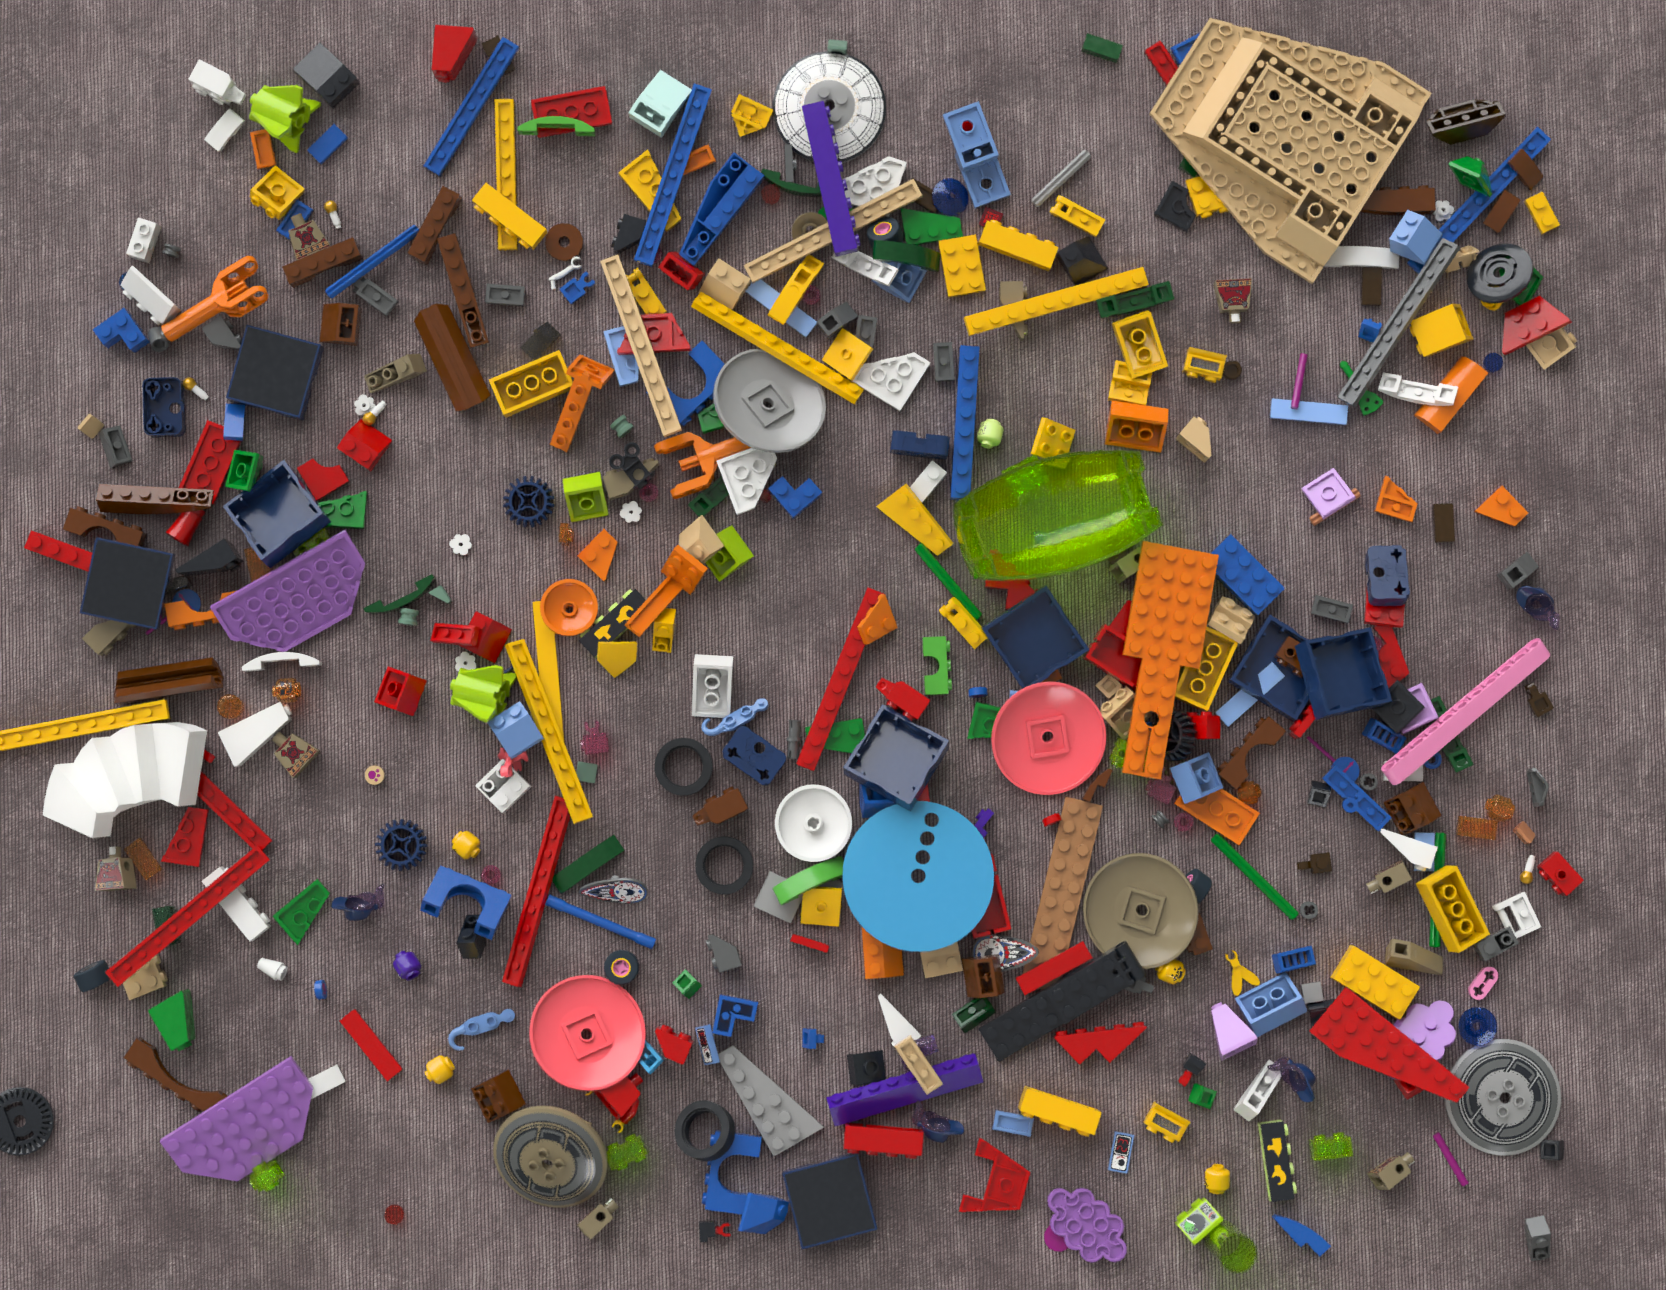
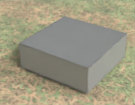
M1320 981L1300 984L1305 1004L1324 1001Z

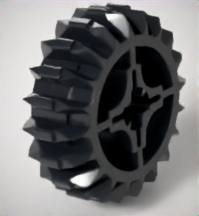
M1176 709L1172 712L1164 758L1168 761H1180L1188 758V754L1192 753L1191 748L1196 747L1194 741L1197 740L1195 737L1197 731L1194 729L1196 724L1192 722V717L1188 716V713Z

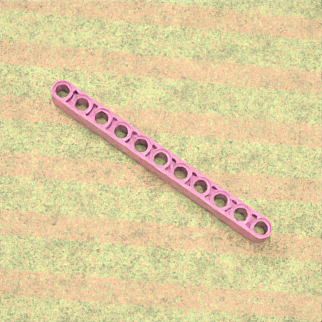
M1536 638L1528 642L1381 767L1392 785H1397L1404 781L1550 657V653L1541 639Z

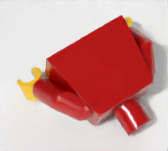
M635 1073L630 1078L626 1076L611 1087L590 1091L585 1095L588 1096L593 1092L616 1119L612 1128L614 1125L619 1124L621 1129L617 1133H621L624 1124H628L637 1113L640 1103L638 1097L641 1094L636 1087L643 1080Z

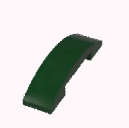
M762 169L761 173L764 175V179L784 192L803 197L822 196L819 182L817 183V188L780 180V172Z
M874 240L873 260L888 263L897 262L921 267L923 270L939 272L940 253L929 248L907 243Z
M1170 281L1121 295L1096 299L1100 317L1107 318L1174 300Z
M722 475L703 493L701 492L688 504L698 517L701 515L703 517L706 516L729 496Z
M431 574L415 582L418 590L386 606L382 600H379L364 607V612L382 614L407 607L421 598L430 589L436 578Z
M1437 696L1431 699L1438 717L1442 716L1447 710L1441 697ZM1458 735L1442 748L1455 773L1474 765Z
M612 835L554 875L552 882L559 892L563 894L589 874L622 853L624 848L615 835Z

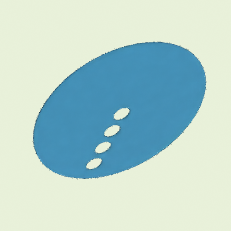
M917 801L911 811L895 804L870 817L851 840L843 864L844 893L854 917L874 938L886 945L905 951H933L962 939L983 917L990 903L994 886V869L991 854L977 828L955 810L927 801ZM928 813H935L938 816L939 822L936 826L929 827L925 824L924 818ZM926 831L934 835V842L929 846L923 845L920 841L921 834ZM925 850L929 853L930 860L928 863L919 864L916 861L918 851ZM915 869H921L925 872L926 877L923 882L915 883L912 880L911 873Z

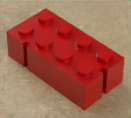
M1104 624L1093 639L1096 643L1093 642L1089 645V650L1084 653L1082 658L1127 687H1133L1132 690L1136 692L1141 658L1123 655L1126 637Z
M991 854L993 869L997 871L993 854ZM998 874L994 875L993 892L986 912L978 924L971 930L974 939L991 935L990 930L992 929L993 933L1011 930Z
M849 1122L845 1123L843 1148L847 1149V1153L858 1154L859 1150L866 1151L868 1155H878V1152H883L888 1157H898V1154H905V1158L917 1159V1156H922L924 1132L923 1129L867 1124L866 1127H863L861 1123Z

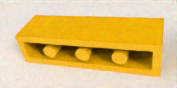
M487 183L483 185L472 199L475 205L473 208L480 214L485 212L490 216L489 220L493 224L503 226L505 228L503 231L512 238L516 236L520 239L519 244L526 249L530 247L534 250L548 233L546 228Z
M996 220L986 222L978 243L979 246L1049 272L1058 250L1054 242L1038 240L1037 236L1030 233L1026 235L1019 233L1020 230L1015 227L1001 226L1002 223Z

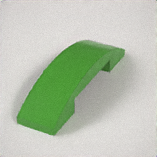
M562 116L536 118L521 124L517 128L519 135H538V128H575L576 136H595V130L592 126L577 119Z
M842 856L809 867L773 887L780 905L782 906L795 900L800 894L828 881H836L842 878L844 864Z

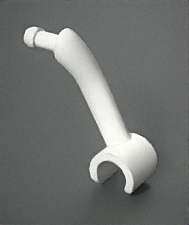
M573 257L570 266L549 278L552 290L556 288L555 280L561 279L574 269L578 270L582 267L581 265H574V262L581 260V258Z

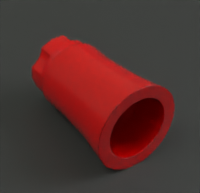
M205 511L182 512L165 533L188 547L192 536L202 521Z

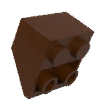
M323 304L319 342L358 346L362 308L357 304Z
M1424 782L1410 787L1383 802L1401 835L1428 825L1442 816Z
M999 954L962 958L967 997H995L1005 992Z
M509 1069L471 1088L474 1098L477 1100L488 1123L526 1104Z

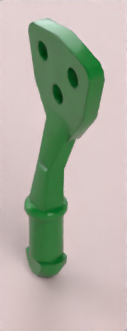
M1341 361L1340 368L1345 372L1349 380L1353 371L1348 362ZM1367 390L1359 401V407L1364 416L1375 412L1383 404V400L1379 396Z

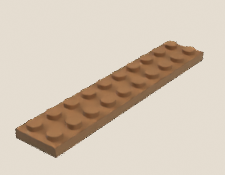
M1065 797L1061 812L1062 820L1058 824L1030 943L1038 948L1039 954L1033 961L1024 965L1022 974L1069 949L1103 809L1102 805ZM1062 975L1048 982L1047 984L1039 987L1038 989H1045L1046 987L1060 980L1062 978Z

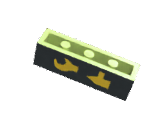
M631 589L622 596L624 599L619 604L615 602L608 609L609 613L605 617L601 615L594 622L595 626L591 630L588 629L580 634L581 639L579 642L595 659L598 655V642H614L628 629L624 626L626 622L646 601L636 589L633 591Z
M1282 1120L1259 1122L1258 1129L1268 1198L1271 1202L1295 1199L1294 1194L1297 1193L1296 1183L1292 1182L1291 1174H1294L1293 1163H1289L1288 1155H1291V1147L1289 1143H1286V1136L1288 1135L1287 1124H1284Z

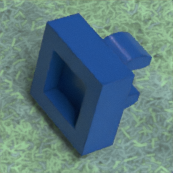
M1364 318L1358 337L1374 342L1381 332L1382 323L1372 322V319L1367 320Z
M803 1028L802 1048L816 1049V1043H824V1035L816 1034L817 1029Z

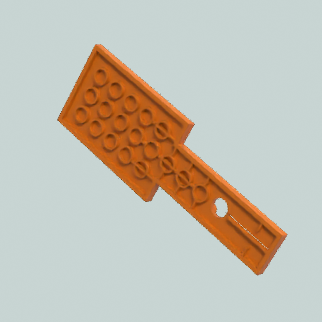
M1142 541L1123 655L1141 658L1122 773L1161 780L1180 666L1194 669L1200 668L1219 555ZM1149 711L1155 712L1159 717L1158 723L1153 727L1148 726L1144 721V716Z

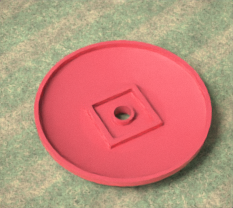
M1061 682L1032 684L1012 695L998 712L991 734L993 756L1004 776L1022 790L1040 795H1054L1067 792L1086 781L1096 770L1103 757L1106 745V727L1102 714L1093 700L1074 686ZM1045 732L1052 733V738L1048 741L1042 739Z
M581 975L560 981L540 998L530 1020L529 1039L537 1063L550 1078L574 1090L597 1091L617 1084L636 1066L645 1044V1023L638 1004L623 987L603 977ZM589 1030L592 1035L591 1038L588 1040L583 1039L581 1031Z

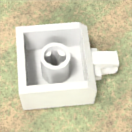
M200 59L188 79L193 84L192 87L196 89L197 93L205 97L208 94L213 98V101L220 105H223V103L230 105L231 102L241 105L246 97V94L237 88L236 83L229 74Z

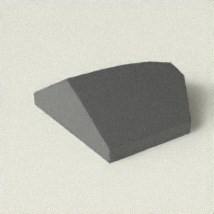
M1536 768L1526 769L1533 807L1543 806L1549 784Z

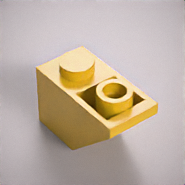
M666 608L654 621L652 651L671 653L676 609Z

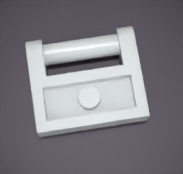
M1521 892L1492 906L1494 911H1497L1504 928L1510 926L1516 938L1541 927L1525 892ZM1507 906H1509L1520 929L1516 932L1504 910Z

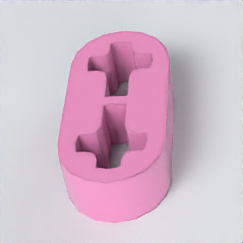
M1493 967L1482 968L1468 988L1469 996L1476 1000L1483 999L1498 979L1497 970ZM1492 971L1491 975L1493 978L1483 982L1486 978L1484 973ZM1481 984H1483V986L1480 988L1482 994L1474 995L1475 991L1473 990V988H1478Z

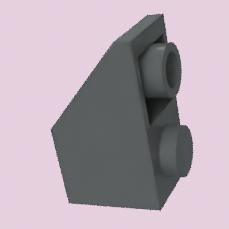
M845 302L817 320V326L829 340L841 331L842 328H845L858 318V315L848 302Z
M220 315L202 327V330L215 347L240 350L242 338L238 333L234 334L232 331L234 326L228 318L224 319Z
M1525 552L1499 572L1497 576L1509 590L1526 579L1539 566L1530 554Z
M1508 926L1491 933L1472 946L1480 961H1487L1519 944L1511 927Z
M713 934L708 935L709 939L706 940L708 950H713L715 958H712V963L715 970L718 969L720 973L742 966L736 946Z
M1544 1215L1525 1219L1524 1231L1530 1260L1550 1258L1551 1233Z

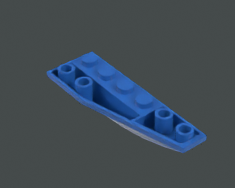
M733 152L710 182L679 255L693 266L696 265L764 180L762 173Z

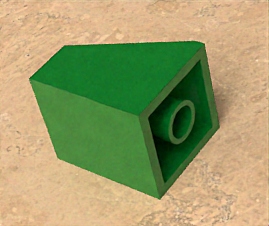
M189 989L181 990L148 1010L171 1051H183L192 1045L191 1041L196 1039L192 997Z

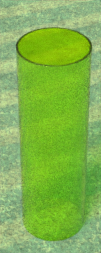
M1223 1220L1204 1237L1206 1248L1229 1271L1236 1273L1245 1272L1254 1265L1257 1258L1256 1246L1233 1223ZM1240 1235L1238 1248L1230 1255L1220 1256V1248L1223 1242L1231 1236Z

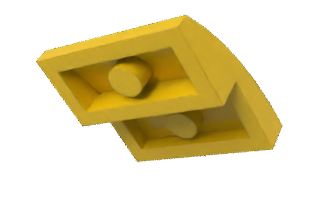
M1116 360L1108 401L1146 405L1152 372L1132 379L1126 363Z

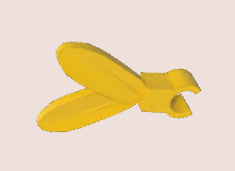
M1232 950L1234 958L1229 959L1227 954H1225V958L1233 968L1231 988L1233 994L1238 996L1242 990V978L1256 986L1260 984V981L1254 973L1240 965L1237 953Z

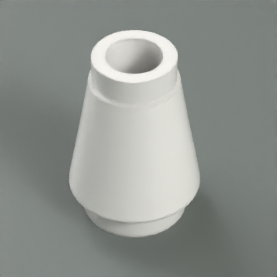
M261 958L257 965L258 969L275 981H282L288 970L284 963Z

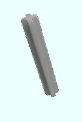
M1083 150L1032 198V203L1039 207L1090 159L1091 155L1088 151Z

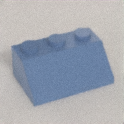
M1286 972L1235 998L1248 1026L1257 1037L1307 1012L1301 994Z

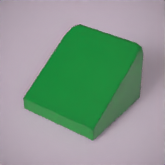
M686 969L672 982L688 999L702 986Z
M1194 1083L1188 1101L1211 1109L1217 1091Z

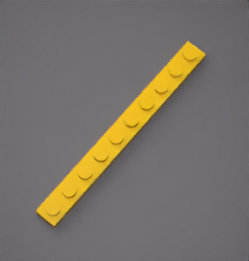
M1144 267L965 316L964 322L968 335L971 336L1096 301V299L1146 287L1149 284Z
M700 292L693 301L692 308L849 402L855 404L864 389L856 383L841 376L839 373H836L824 364L711 298L709 295Z
M524 639L505 645L534 723L544 738L541 741L573 824L588 820L593 815Z
M166 699L2 730L0 731V751L170 719L168 702Z

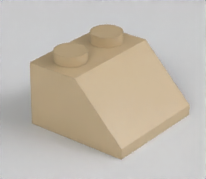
M718 258L708 273L699 293L703 292L733 310L751 284V279Z
M1193 417L1175 439L1205 463L1211 457L1209 428L1202 418Z
M703 515L699 516L679 534V546L702 564L724 547Z

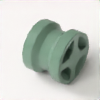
M622 415L610 425V428L617 432L619 438H622L634 426L632 423H628L625 415Z
M400 608L401 618L398 619V624L417 626L416 616L419 615V611Z

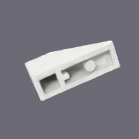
M932 460L910 488L923 503L943 480L947 472Z
M1381 829L1380 833L1412 864H1415V869L1424 872L1426 868L1431 869L1438 847Z
M880 993L878 995L890 1036L894 1040L891 1044L895 1047L896 1044L910 1035L916 1042L921 1037V1034Z
M1268 1060L1233 1110L1247 1121L1257 1116L1283 1075L1284 1070L1271 1060Z

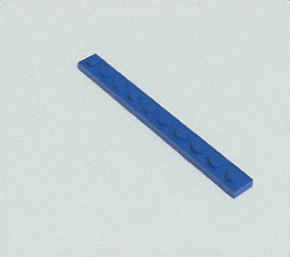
M693 84L634 258L635 262L650 267L653 266L712 89Z
M1538 126L1489 176L1492 195L1488 197L1475 191L1439 229L1443 234L1442 238L1453 243L1518 175L1507 162L1519 149H1523L1533 159L1551 139ZM1411 259L1407 262L1417 274L1424 267L1423 264Z

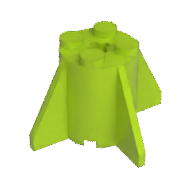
M264 85L257 94L254 93L250 98L252 106L249 119L261 124L272 137L279 139L290 151L298 153L300 135L305 130L302 126L304 122L308 123L310 114L318 109L321 103L316 100L303 99V88L298 85L276 87Z
M497 665L471 670L460 668L457 678L451 681L450 690L453 691L450 703L453 706L464 708L480 721L488 723L489 720L505 710L507 703H504L505 697H509L510 688L517 679V676L512 672L503 674V667Z

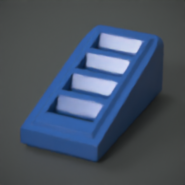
M1370 718L1362 732L1363 736L1395 754L1400 751L1406 740L1405 736L1400 733L1396 734L1391 728L1373 718ZM1383 729L1384 731H1383L1382 735L1380 736V738L1378 739L1377 737L1379 736L1381 730ZM1390 733L1391 735H1390V737L1388 738L1387 742L1385 743L1384 741H1385V739L1387 738L1388 734ZM1395 737H1398V739L1396 740L1394 746L1392 747L1391 744H1392L1394 738H1395Z
M1312 945L1272 955L1276 973L1316 964ZM1303 951H1305L1308 961L1306 963L1304 960ZM1295 953H1298L1300 964L1297 963ZM1287 955H1290L1292 966L1289 964Z

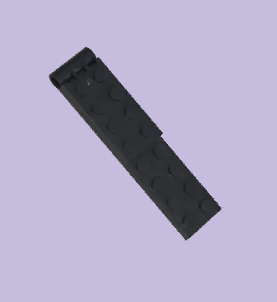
M1123 941L981 1026L979 1031L998 1062L1060 1025L1067 1024L1132 985L1135 981L1144 977L1146 972L1127 941Z

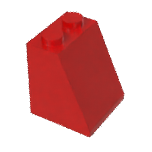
M435 25L431 70L439 82L448 83L450 80L457 78L477 42V35L473 27Z

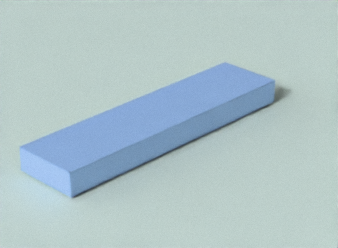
M763 280L751 283L745 291L768 310H771L780 295ZM796 307L786 323L806 338L816 326L817 321Z
M1271 399L1270 418L1337 425L1347 424L1348 405L1300 401L1298 409L1295 410L1291 409L1292 400Z
M1273 662L1258 674L1262 693L1266 694L1285 677ZM1240 690L1218 709L1215 714L1220 716L1221 721L1229 727L1258 700Z

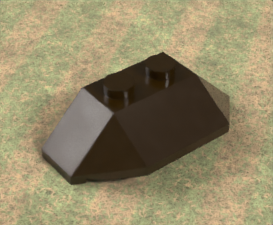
M1473 99L1437 109L1426 120V125L1433 137L1452 145L1488 135L1506 117V113L1499 101L1491 102Z

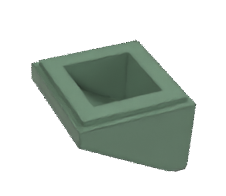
M829 40L828 53L834 51L846 54L847 41Z
M438 586L428 592L447 604H452V600L443 586Z
M578 761L576 774L579 781L595 783L598 764Z

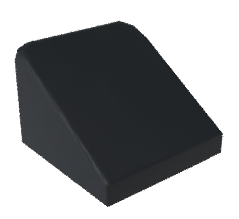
M1312 780L1307 803L1326 807L1331 787L1327 783Z
M1543 1140L1540 1146V1159L1563 1160L1564 1140Z

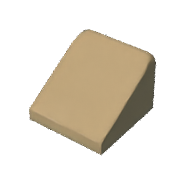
M88 414L78 426V429L93 439L104 427V424L92 414Z

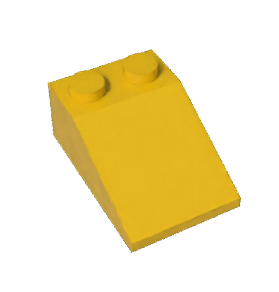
M1147 310L1111 323L1132 379L1168 367L1150 311Z

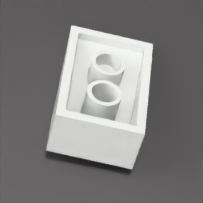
M695 654L692 716L725 718L730 714L733 656Z

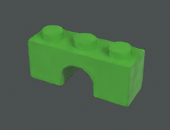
M946 636L923 637V658H934L939 664L936 674L924 676L925 696L948 695V690H952V680L948 679V671H951V660H947V652H950V641H946Z

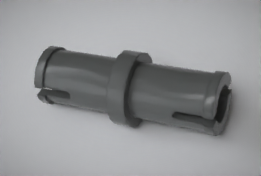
M789 720V736L786 738V741H788L787 758L789 759L799 758V742L802 740L800 738L801 720Z

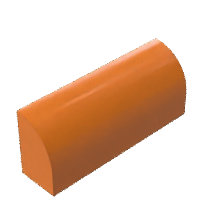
M1461 356L1440 382L1441 384L1458 387L1454 405L1433 406L1422 404L1414 416L1435 433L1439 434L1486 377L1488 372L1471 359Z

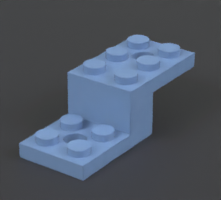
M979 101L943 114L944 122L956 151L955 158L974 208L976 209L1010 196L1009 188L998 162L999 154ZM970 122L973 128L971 131H964L962 124ZM983 179L991 181L989 189H984L981 186Z

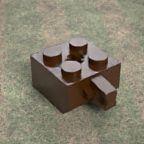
M732 786L722 791L724 795L718 798L714 795L706 799V804L703 805L704 808L692 815L697 826L708 822L720 824L748 810L749 808L739 788L734 789Z

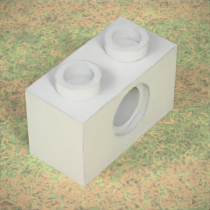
M138 218L126 254L133 259L150 263L161 227L157 223Z

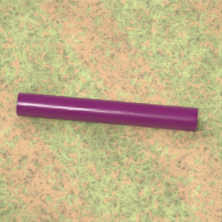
M1304 353L1300 354L1291 409L1295 410L1299 407L1308 356Z
M1439 1132L1435 1133L1433 1138L1461 1186L1467 1185L1466 1177Z

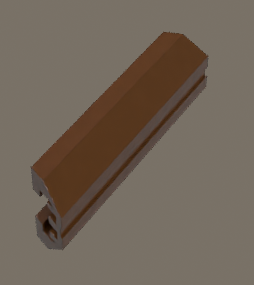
M433 304L421 310L416 316L414 323L456 412L469 409L491 396L449 305Z
M213 657L119 671L117 673L113 705L223 688L224 676Z

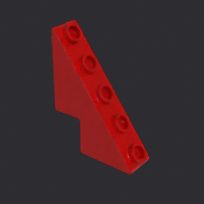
M996 549L994 551L990 550L985 588L1006 590L1005 610H1008L1035 591L1029 586L1031 584L1030 581L1024 576L1020 577L1015 573L1017 569L1011 563L1006 564L1002 560L1003 556Z
M1144 1022L1132 1023L1133 1026L1125 1027V1024L1113 1025V1029H1106V1026L1094 1027V1031L1080 1028L1075 1029V1033L1068 1034L1067 1030L1056 1031V1035L1053 1038L1079 1065L1095 1050L1110 1063L1147 1027L1144 1025Z

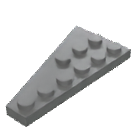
M732 1045L718 1054L722 1067L773 1156L778 1155L824 1128L822 1124L765 1075L735 1046Z

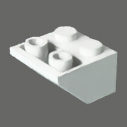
M504 759L475 785L501 813L507 812L532 787L513 767L512 777L501 776L500 770L501 766L505 764Z

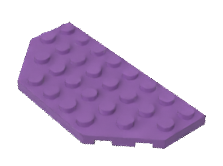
M344 530L216 602L210 608L230 640L250 643V645L286 652L351 615L365 561L347 531Z
M290 1056L163 1137L160 1143L184 1173L239 1181L303 1140L313 1085L292 1056Z

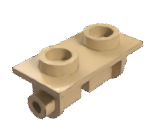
M1472 246L1462 247L1445 272L1449 273L1460 269L1459 262L1462 263L1463 268L1468 267L1472 260L1476 259L1478 254L1475 253H1478L1479 250Z

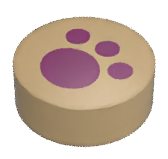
M370 766L365 772L366 781L372 785L382 783L385 778V772L379 766Z

